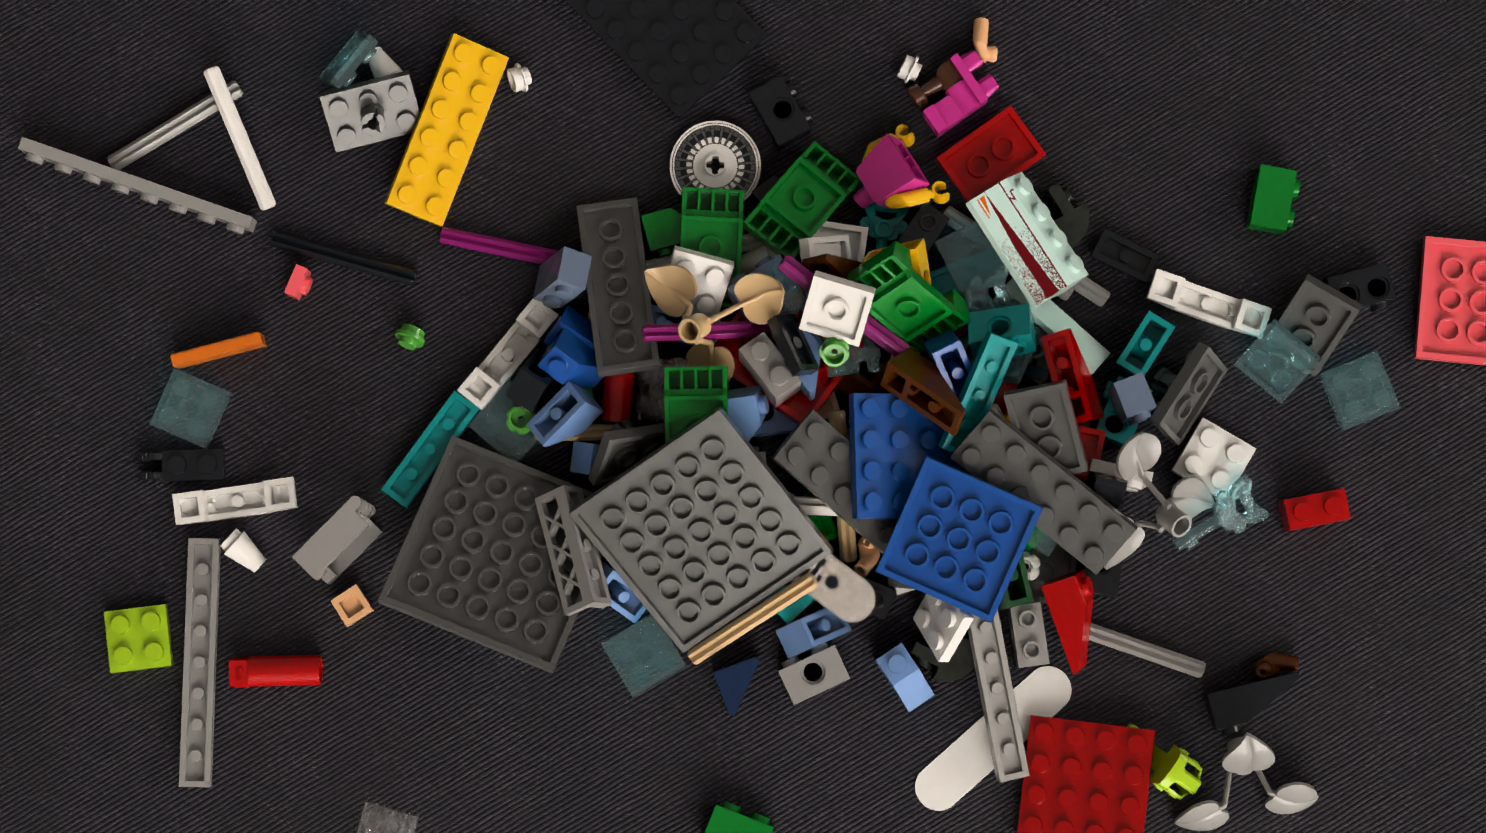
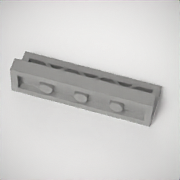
M562 485L535 498L564 615L571 616L589 607L603 609L611 605L612 601L598 549L569 515L570 509L584 500L582 488ZM556 499L558 510L555 517L549 515L547 503ZM559 527L564 529L566 535L562 547L557 544L555 538ZM567 556L573 562L570 576L565 574L563 569ZM575 585L580 589L582 601L573 605L570 595Z

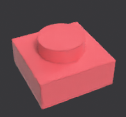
M296 264L284 293L300 301L302 294L306 296L313 282V279L310 278L311 272L307 268Z

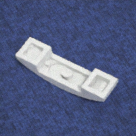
M1160 269L1155 270L1147 299L1190 317L1226 329L1263 338L1272 308L1246 299L1240 300L1185 281L1186 278Z
M532 299L516 318L514 325L481 365L473 370L457 391L482 410L525 362L557 320L559 314L551 308L544 306L543 302Z
M293 476L240 486L172 494L176 525L254 516L298 507Z

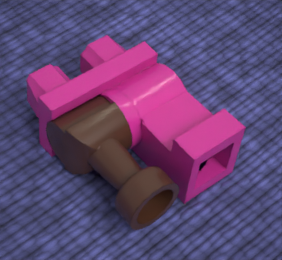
M975 50L959 56L958 53L955 54L948 61L941 64L936 75L920 87L918 84H914L906 89L909 97L919 110L929 103L927 97L942 90L946 95L945 98L936 104H932L923 110L922 113L923 118L937 138L986 105L988 98L999 87L991 74H988L979 81H976L971 72L983 65Z

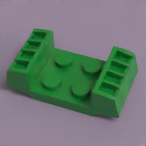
M814 141L743 222V228L776 255L780 254L782 258L786 255H791L797 259L800 255L799 239L812 238L839 206H843L856 190L861 180L854 172L842 164L840 160L836 159Z
M682 187L679 247L734 261V269L730 281L741 274L744 190ZM728 287L721 307H731L734 305L727 296Z
M897 241L848 273L847 280L876 288L869 313L903 341L911 343L922 352L926 351L924 342L950 329L953 332L957 331L966 323L971 322L968 304L964 298L954 289L949 290L943 295L911 268L910 251Z
M727 366L664 367L665 443L718 406H721L728 415L729 373Z

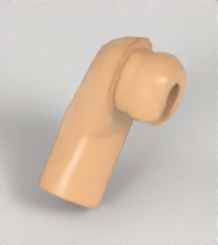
M983 17L976 18L973 26V44L976 53L983 63H986V61L994 63L997 61L998 48L996 46H987L989 20Z
M861 537L857 545L860 560L854 566V572L859 576L865 577L878 562L880 551L864 537Z

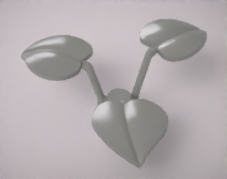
M1141 431L1130 437L1123 444L1117 455L1116 469L1124 480H1131L1138 475L1162 503L1155 512L1157 524L1143 520L1136 521L1137 530L1104 566L1106 570L1123 561L1141 545L1145 537V531L1141 527L1152 528L1159 533L1167 530L1174 537H1182L1190 530L1193 517L1204 510L1215 507V502L1209 489L1196 477L1189 476L1179 480L1171 490V498L1167 500L1145 476L1144 471L1151 469L1161 455L1160 441L1151 433Z
M1246 732L1243 737L1234 738L1227 743L1228 752L1222 758V766L1227 770L1222 801L1218 804L1214 800H1206L1194 804L1174 819V824L1194 831H1209L1225 824L1229 819V812L1225 808L1228 805L1232 773L1247 775L1255 771L1267 794L1271 796L1265 800V807L1277 814H1292L1302 811L1316 802L1319 794H1317L1313 786L1304 782L1287 783L1280 786L1276 791L1273 790L1262 770L1273 765L1275 754L1267 744Z

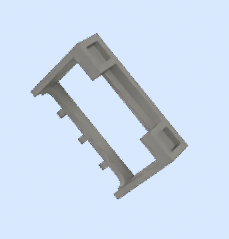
M352 496L292 558L313 579L319 581L322 578L327 584L331 585L382 533L370 520L376 513V508L362 498Z

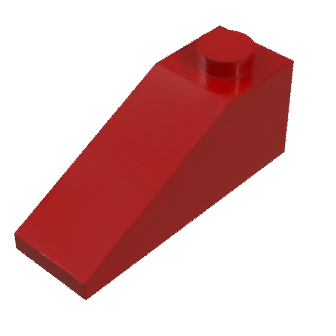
M1068 328L1040 337L1052 382L1063 379L1067 381L1077 425L1105 418L1097 388L1071 329Z
M1083 569L1050 579L1041 586L1072 674L1078 673L1086 666L1094 599L1092 595L1094 594L1093 583L1088 576H1085Z

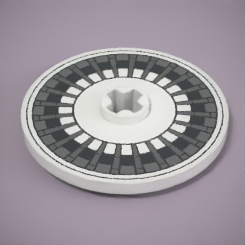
M706 121L689 128L677 140L670 157L671 179L680 196L682 187L744 190V201H746L751 196V191L756 188L761 174L760 154L753 139L740 127L725 121ZM713 159H719V164L724 165V168L718 170V174H713L712 169L706 167L707 164H712Z

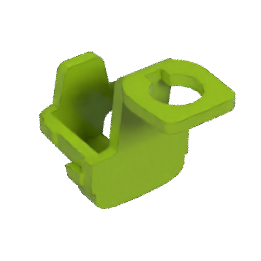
M1129 724L1127 726L1132 728H1138L1134 724ZM1154 745L1151 767L1154 773L1150 777V782L1159 791L1165 790L1171 797L1181 800L1189 794H1195L1199 789L1203 768L1200 767L1196 760L1188 757L1189 752L1182 747L1179 748L1173 745L1170 751L1166 753ZM1187 762L1196 768L1195 771L1185 769ZM1176 783L1180 792L1176 793L1169 787Z

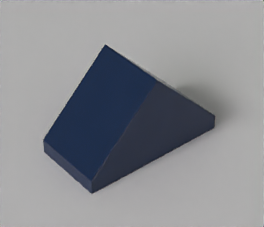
M753 657L713 672L729 715L735 716L760 659Z

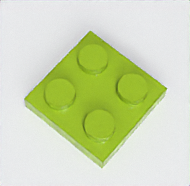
M167 604L104 612L110 673L174 666Z

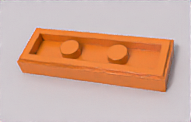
M258 331L173 353L170 357L172 366L181 369L266 347L267 344L265 336Z

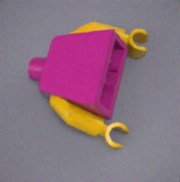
M900 124L896 127L895 135L892 133L886 134L868 144L862 163L856 170V174L864 186L853 194L854 200L863 209L873 201L888 209L929 203L930 199H933L937 204H945L949 201L950 193H936L946 189L945 182L936 181L932 185V189L928 190L929 182L907 149V147L912 146L915 142L914 133L908 134L907 125Z

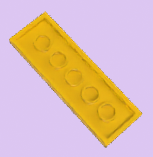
M455 33L451 34L384 204L443 227L509 57Z

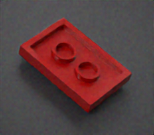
M1010 105L938 156L936 161L965 201L969 202L1002 180L1019 172L1026 171L1044 158L1046 153Z

